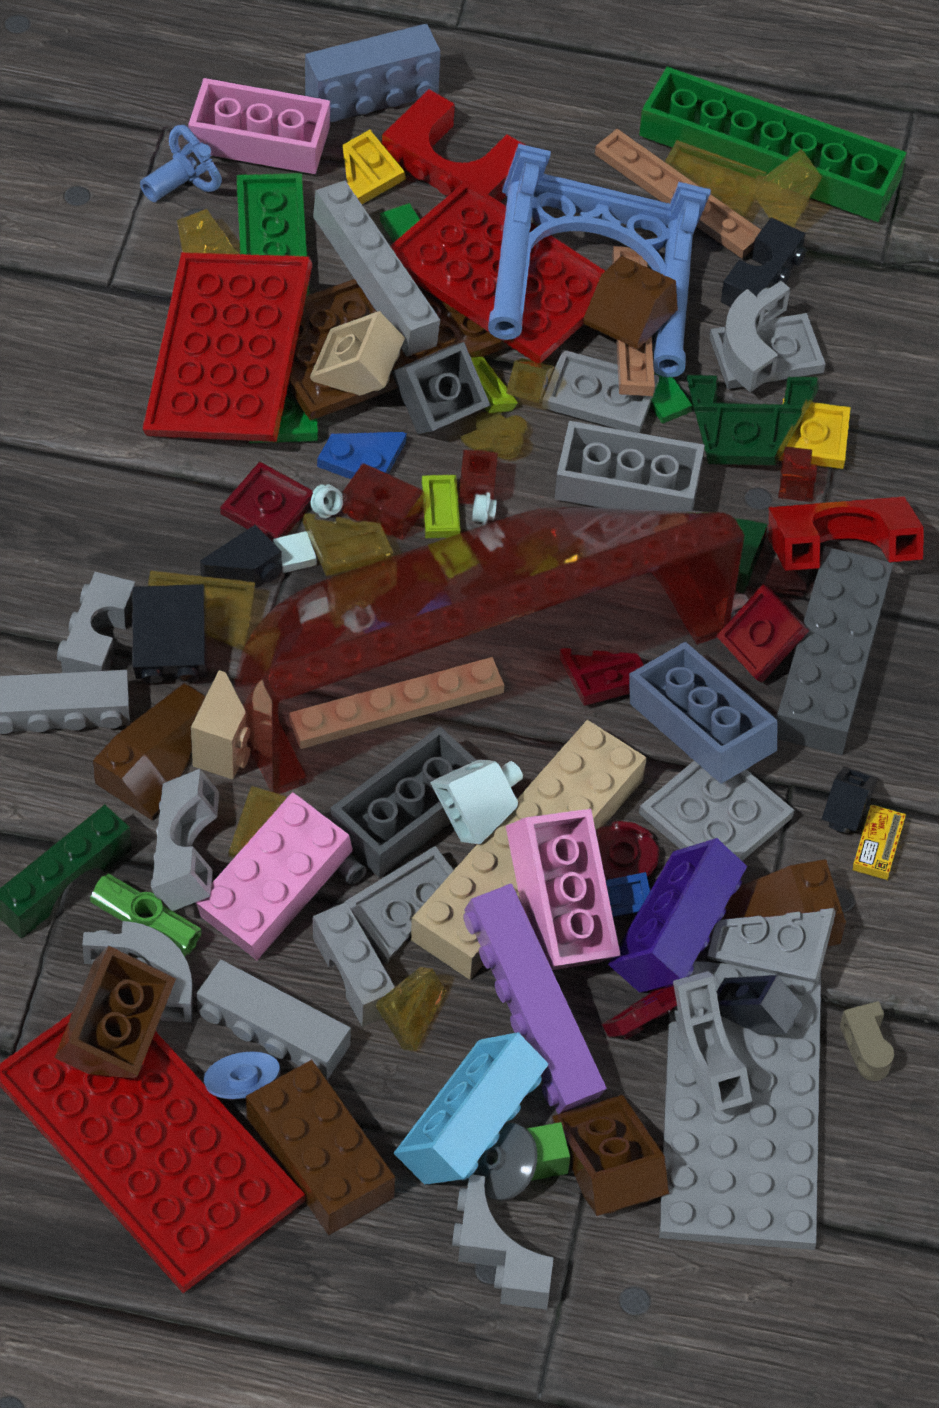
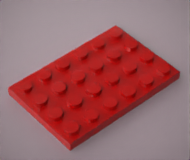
M465 180L390 247L417 285L489 332L488 322L489 315L494 309L506 206ZM531 223L530 232L538 226ZM550 235L543 238L534 245L530 252L521 334L514 339L500 340L540 365L584 324V316L600 277L605 270Z
M181 252L142 429L146 436L277 442L313 265L310 257Z

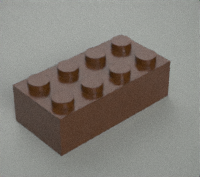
M312 1059L246 1096L248 1120L283 1171L304 1192L306 1204L328 1236L394 1198L395 1176Z

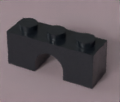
M771 217L756 236L752 260L762 265L754 266L739 260L723 281L720 302L731 307L737 297L747 289L757 297L764 288H771L780 281L786 285L791 269L794 265L799 266L806 255L807 249L804 248L806 233Z

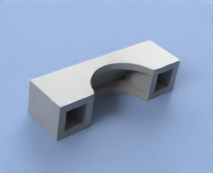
M201 769L163 783L151 888L154 895L158 899H162L171 911L210 897L213 870L192 844L201 830L217 818L219 791Z

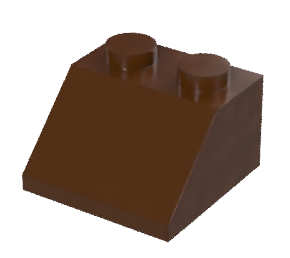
M620 256L601 275L584 316V324L639 349L678 310L676 280L624 256Z

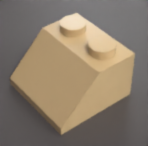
M380 311L331 328L310 375V379L313 382L358 394L359 396L372 391H379L389 382V375L394 363L399 358V351L405 337Z
M219 670L191 726L193 767L233 780L239 767L244 768L250 756L251 749L247 747L250 728L246 727V711L226 672Z

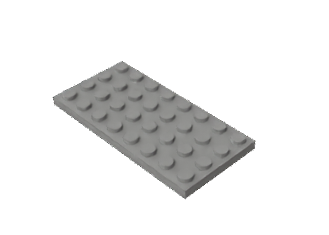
M694 961V970L690 976L709 971L714 976L717 991L724 978L778 974L732 964ZM821 972L818 983L778 975L803 1004L795 1018L794 1025L788 1030L787 1034L759 1035L721 1016L729 1044L737 1058L746 1066L752 1102L716 1112L709 1105L696 1083L677 1027L674 1011L678 1010V1007H673L674 1009L669 1013L663 1155L665 1156L669 1194L661 1196L659 1238L815 1250L817 1228Z

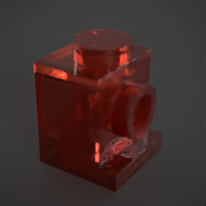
M785 446L780 471L778 498L812 502L817 474V464L811 463L812 449Z
M463 450L459 503L474 505L475 495H486V492H489L490 499L494 500L497 452Z

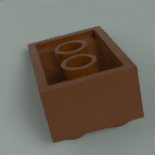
M826 859L790 865L740 886L729 898L724 907L726 912L721 919L754 916L773 917L786 915V913L791 912L811 913L820 912V909L834 908L836 914L827 947L841 944L846 924Z
M623 1095L551 1116L553 1124L562 1123L570 1154V1166L583 1196L596 1216L613 1213L618 1209L641 1202H648L654 1198L669 1194L665 1156Z

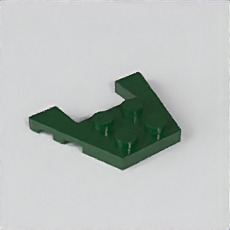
M687 375L688 387L702 442L705 445L704 450L708 464L776 465L819 390L818 377H788L784 404L716 403L719 387L717 375Z

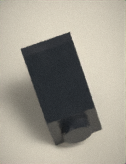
M254 525L200 560L201 582L207 586L256 589L264 583L272 582L282 572V551Z
M844 766L833 781L821 820L829 822L828 826L839 832L849 833L850 830L857 831L863 820L878 777Z
M778 975L724 978L716 991L720 1015L759 1035L787 1034L788 1030L794 1025L795 1018L803 1006Z

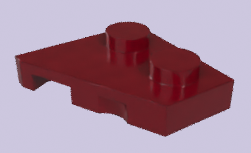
M571 648L560 649V660L584 706L629 694V674L644 666L637 653L620 652L613 654L608 651L593 650L592 656L572 655Z
M671 984L655 989L601 1024L608 1037L623 1036L624 1039H628L644 1029L643 1024L652 1019H659L670 1013L674 1009L673 1007L677 1006L674 985Z

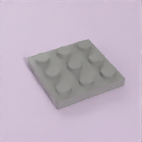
M693 761L640 805L639 814L679 849L718 838L743 861L793 818L794 809L748 770H744L720 784L698 763Z

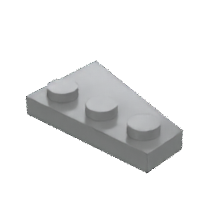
M436 846L345 901L367 939L386 965L411 935L412 917L454 871Z
M829 908L811 913L791 912L782 916H754L720 920L715 924L707 956L710 960L818 983L836 911L834 908Z

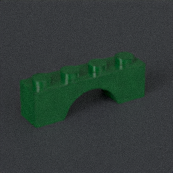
M104 804L0 888V920L21 939L50 916L58 897L77 877L92 869H101L105 872L132 850L130 827Z

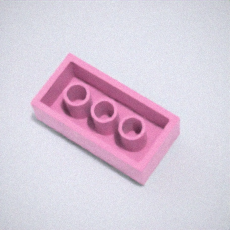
M204 78L188 127L196 135L200 143L203 142L210 147V154L212 156L316 174L330 129V100Z
M292 792L212 882L210 897L196 902L200 916L255 960H258L352 853L353 848L349 834Z
M591 809L526 817L507 825L506 831L520 902L551 969L556 970L600 963L621 956Z

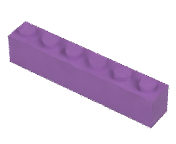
M512 883L472 898L464 909L463 918L466 928L470 934H475L481 946L479 948L480 958L487 969L491 968L495 976L496 993L501 1002L507 1003L512 1013L510 1021L514 1032H519L548 1063V1066L540 1075L544 1083L542 1085V1092L546 1102L550 1106L554 1105L557 1114H560L599 1098L607 1089Z

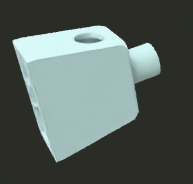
M477 760L430 783L460 841L481 844L517 808L518 801L511 787L523 779V774L517 764L509 761L500 768L496 761Z

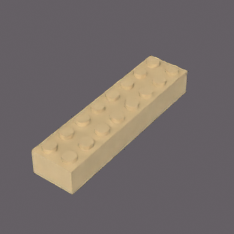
M587 720L517 798V808L481 844H477L412 917L411 941L471 980L484 964L479 954L481 946L475 934L469 933L464 922L463 915L467 904L472 898L511 883L520 900L506 826L526 817L591 809L595 830H597L609 821L641 784L644 778L646 757Z

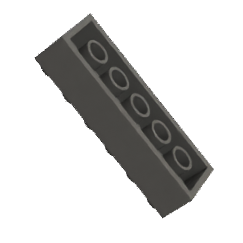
M825 546L803 622L809 632L796 646L777 713V739L843 755L888 589L893 563Z

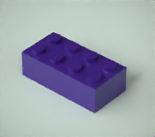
M718 838L673 851L619 945L621 956L612 958L608 965L639 993L671 985L674 980L689 977L694 970L693 963L710 941L709 934L714 925L724 916L726 912L724 907L729 898L741 886L742 881L740 879L747 865Z

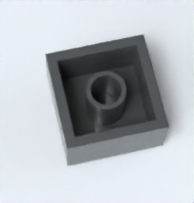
M464 342L447 346L391 371L417 434L434 431L490 405Z

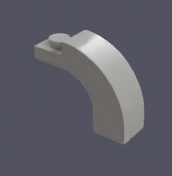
M782 281L771 288H764L757 297L748 289L745 290L734 301L727 315L723 341L724 359L734 378L749 392H752L775 376L778 354L759 337L757 331L787 310L790 288Z
M123 921L121 934H114L106 930L84 932L82 943L84 964H93L94 960L109 945L176 978L160 1021L192 1022L193 991L191 972L184 955L173 941L149 926Z
M707 971L674 980L673 985L678 1010H675L674 1013L687 1061L704 1098L716 1112L752 1102L746 1066L733 1052L723 1027L714 976Z

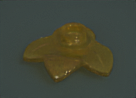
M486 411L479 413L475 418L477 430L461 436L463 444L473 450L480 452L493 450L497 457L511 459L521 452L524 444L523 435L527 431V423L519 415L505 419L499 413H488Z

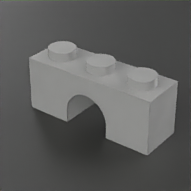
M94 572L90 585L85 584L82 588L79 612H73L71 615L67 641L62 640L58 648L57 660L61 661L62 673L110 670L114 660L113 638L98 634L97 631L104 627H117L126 630L133 612V587H136L135 581Z
M347 902L314 915L313 940L328 967L337 966L344 981L346 999L361 1026L364 1027L396 1013L397 990Z

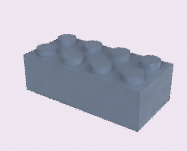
M426 23L306 53L305 96L330 100V122H336L341 119L416 101L428 89L439 94L440 49Z
M684 642L629 674L630 704L720 784L777 751V719L688 643Z

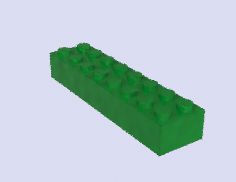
M668 66L643 106L639 136L876 222L880 221L903 174L907 153L905 151Z

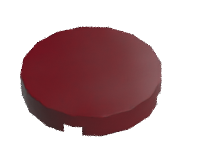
M617 821L612 822L610 826L604 828L602 826L595 830L605 880L646 872L647 879L650 881L657 870L660 851L658 845L656 846L655 841L652 839V834L647 829L636 823Z

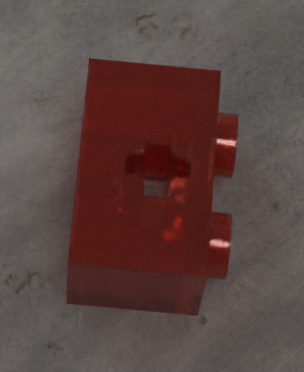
M363 463L343 491L342 512L355 521H362L377 528L383 534L393 535L403 540L423 512L424 490Z

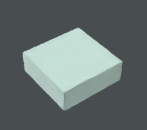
M307 531L273 539V543L282 551L283 573L317 565V558Z

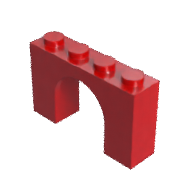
M430 89L382 134V145L400 167L411 173L416 179L423 180L435 187L440 193L449 195L467 180L499 202L506 197V193H502L518 144H523L506 134L485 156L478 160L461 163L442 158L432 147L454 126L455 104Z
M905 496L769 507V541L785 571L820 568V543L834 539H859L874 543L880 547L888 562L923 560L924 527Z

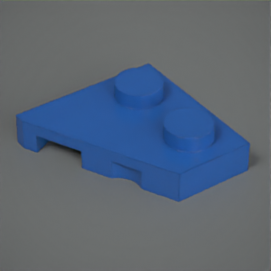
M407 433L331 434L317 458V467L380 490L406 443Z

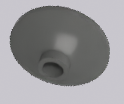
M505 1123L498 1132L500 1134L498 1141L490 1149L484 1151L477 1161L478 1168L474 1175L485 1176V1195L492 1199L508 1200L516 1197L528 1186L535 1173L537 1165L535 1140L526 1128L514 1123Z

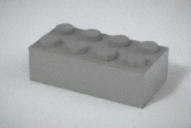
M569 421L557 471L555 500L690 524L705 445Z

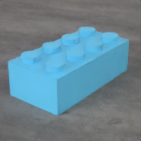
M519 1032L478 1040L395 1150L394 1154L424 1185L469 1178L478 1168L477 1161L483 1152L490 1149L500 1137L498 1132L503 1125L518 1114L521 1109L520 1102L526 1094L532 1092L542 1081L540 1075L548 1066L547 1061Z

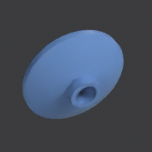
M254 1051L240 1052L226 1056L211 1065L205 1073L204 1083L208 1092L214 1096L225 1099H246V1096L279 1078L280 1066L278 1061L269 1054Z

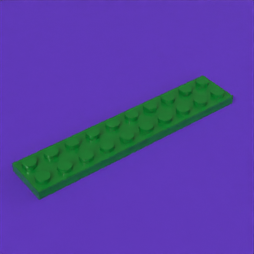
M302 173L236 175L240 254L307 256ZM309 284L306 296L309 295ZM287 388L277 442L318 441L317 418L310 421L289 388ZM249 441V443H273L269 441Z

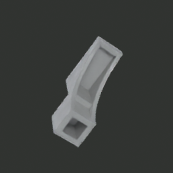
M472 1174L469 1177L468 1188H460L457 1211L464 1212L463 1224L455 1223L452 1246L459 1247L458 1262L497 1267L494 1288L502 1289L500 1304L547 1310L554 1257L541 1255L522 1247L501 1230L487 1205L484 1187L485 1176Z

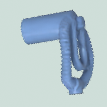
M177 125L171 130L168 138L173 159L140 181V187L144 195L150 201L156 202L187 181L192 182L202 191L213 192L220 187L222 178L218 168L210 158L212 156L210 154V147L203 142L200 143L189 127ZM180 135H183L185 140L189 142L182 150L178 143ZM194 152L201 164L197 166L196 160L187 155ZM208 171L212 181L205 182L199 177L200 174Z

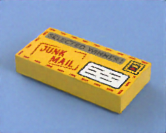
M875 805L870 806L853 863V871L888 880L906 814Z

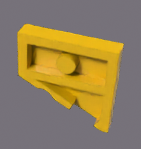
M371 130L343 144L347 184L361 204L406 179L405 171Z

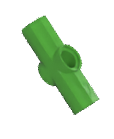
M109 873L106 876H102L90 896L92 904L122 922L128 921L143 924L161 932L176 944L184 957L192 952L201 936L202 930L200 927L164 907L161 900L153 893L139 892ZM142 913H149L153 916L149 918H142L139 915Z

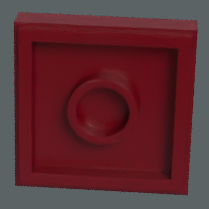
M259 461L220 506V514L246 529L256 525L273 542L275 538L286 536L311 507L313 490Z
M763 584L719 632L717 638L757 681L763 683L809 630L778 596Z

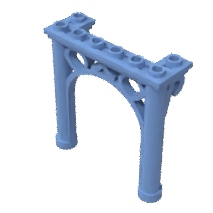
M518 144L502 193H506L507 204L494 309L489 315L488 322L489 332L494 337L504 340L514 339L521 334L530 252L535 244L547 236L561 232L582 231L596 233L625 244L637 252L649 264L652 270L676 280L678 310L655 332L653 368L656 374L663 377H676L682 374L686 365V354L683 348L692 239L710 196L711 189L678 182L669 204L544 174L551 151ZM550 206L560 209L566 216L554 218L546 213L542 207ZM533 217L539 226L530 232L531 218ZM634 229L650 230L658 238L645 240ZM662 247L665 248V257H664V260L662 259V257L660 256V254L657 252V251H659Z

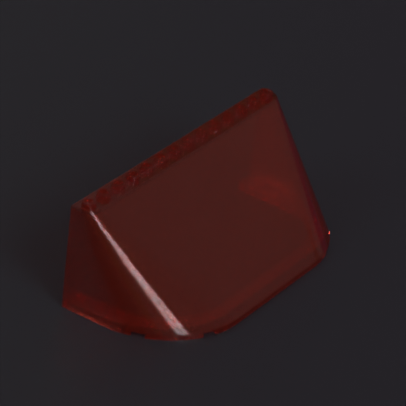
M549 507L512 515L305 587L278 604L263 618L252 632L240 656L235 678V692L246 711V727L250 728L247 744L273 796L306 785L307 777L279 722L280 701L648 572L655 576L668 594L696 645L715 639L731 619L744 533L737 521L731 515L723 512Z

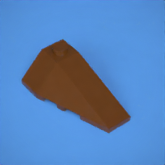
M183 683L118 733L93 760L95 784L150 820H153L160 813L159 802L161 801L163 783L181 777L184 768H187L192 751L191 726L206 696Z

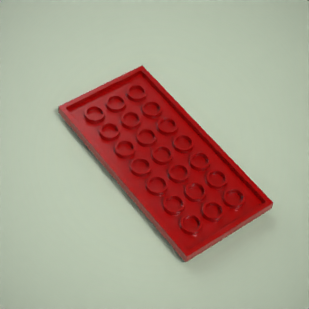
M70 1013L0 1063V1087L179 1290L185 1293L304 1203L305 1194L216 1096L208 1092L205 1084L156 1031L136 1078L87 1074L54 1058L72 1013Z

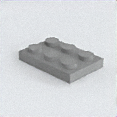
M807 313L774 318L757 331L759 337L778 354L775 376L766 382L783 380L788 377L824 373L826 364ZM725 327L710 329L709 338L727 389L742 387L731 374L724 359L723 341Z
M562 350L543 397L542 408L619 430L640 433L653 396L619 394L617 364ZM654 375V393L659 382V376Z

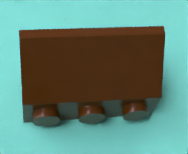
M108 945L92 964L54 1058L87 1074L136 1078L176 978Z

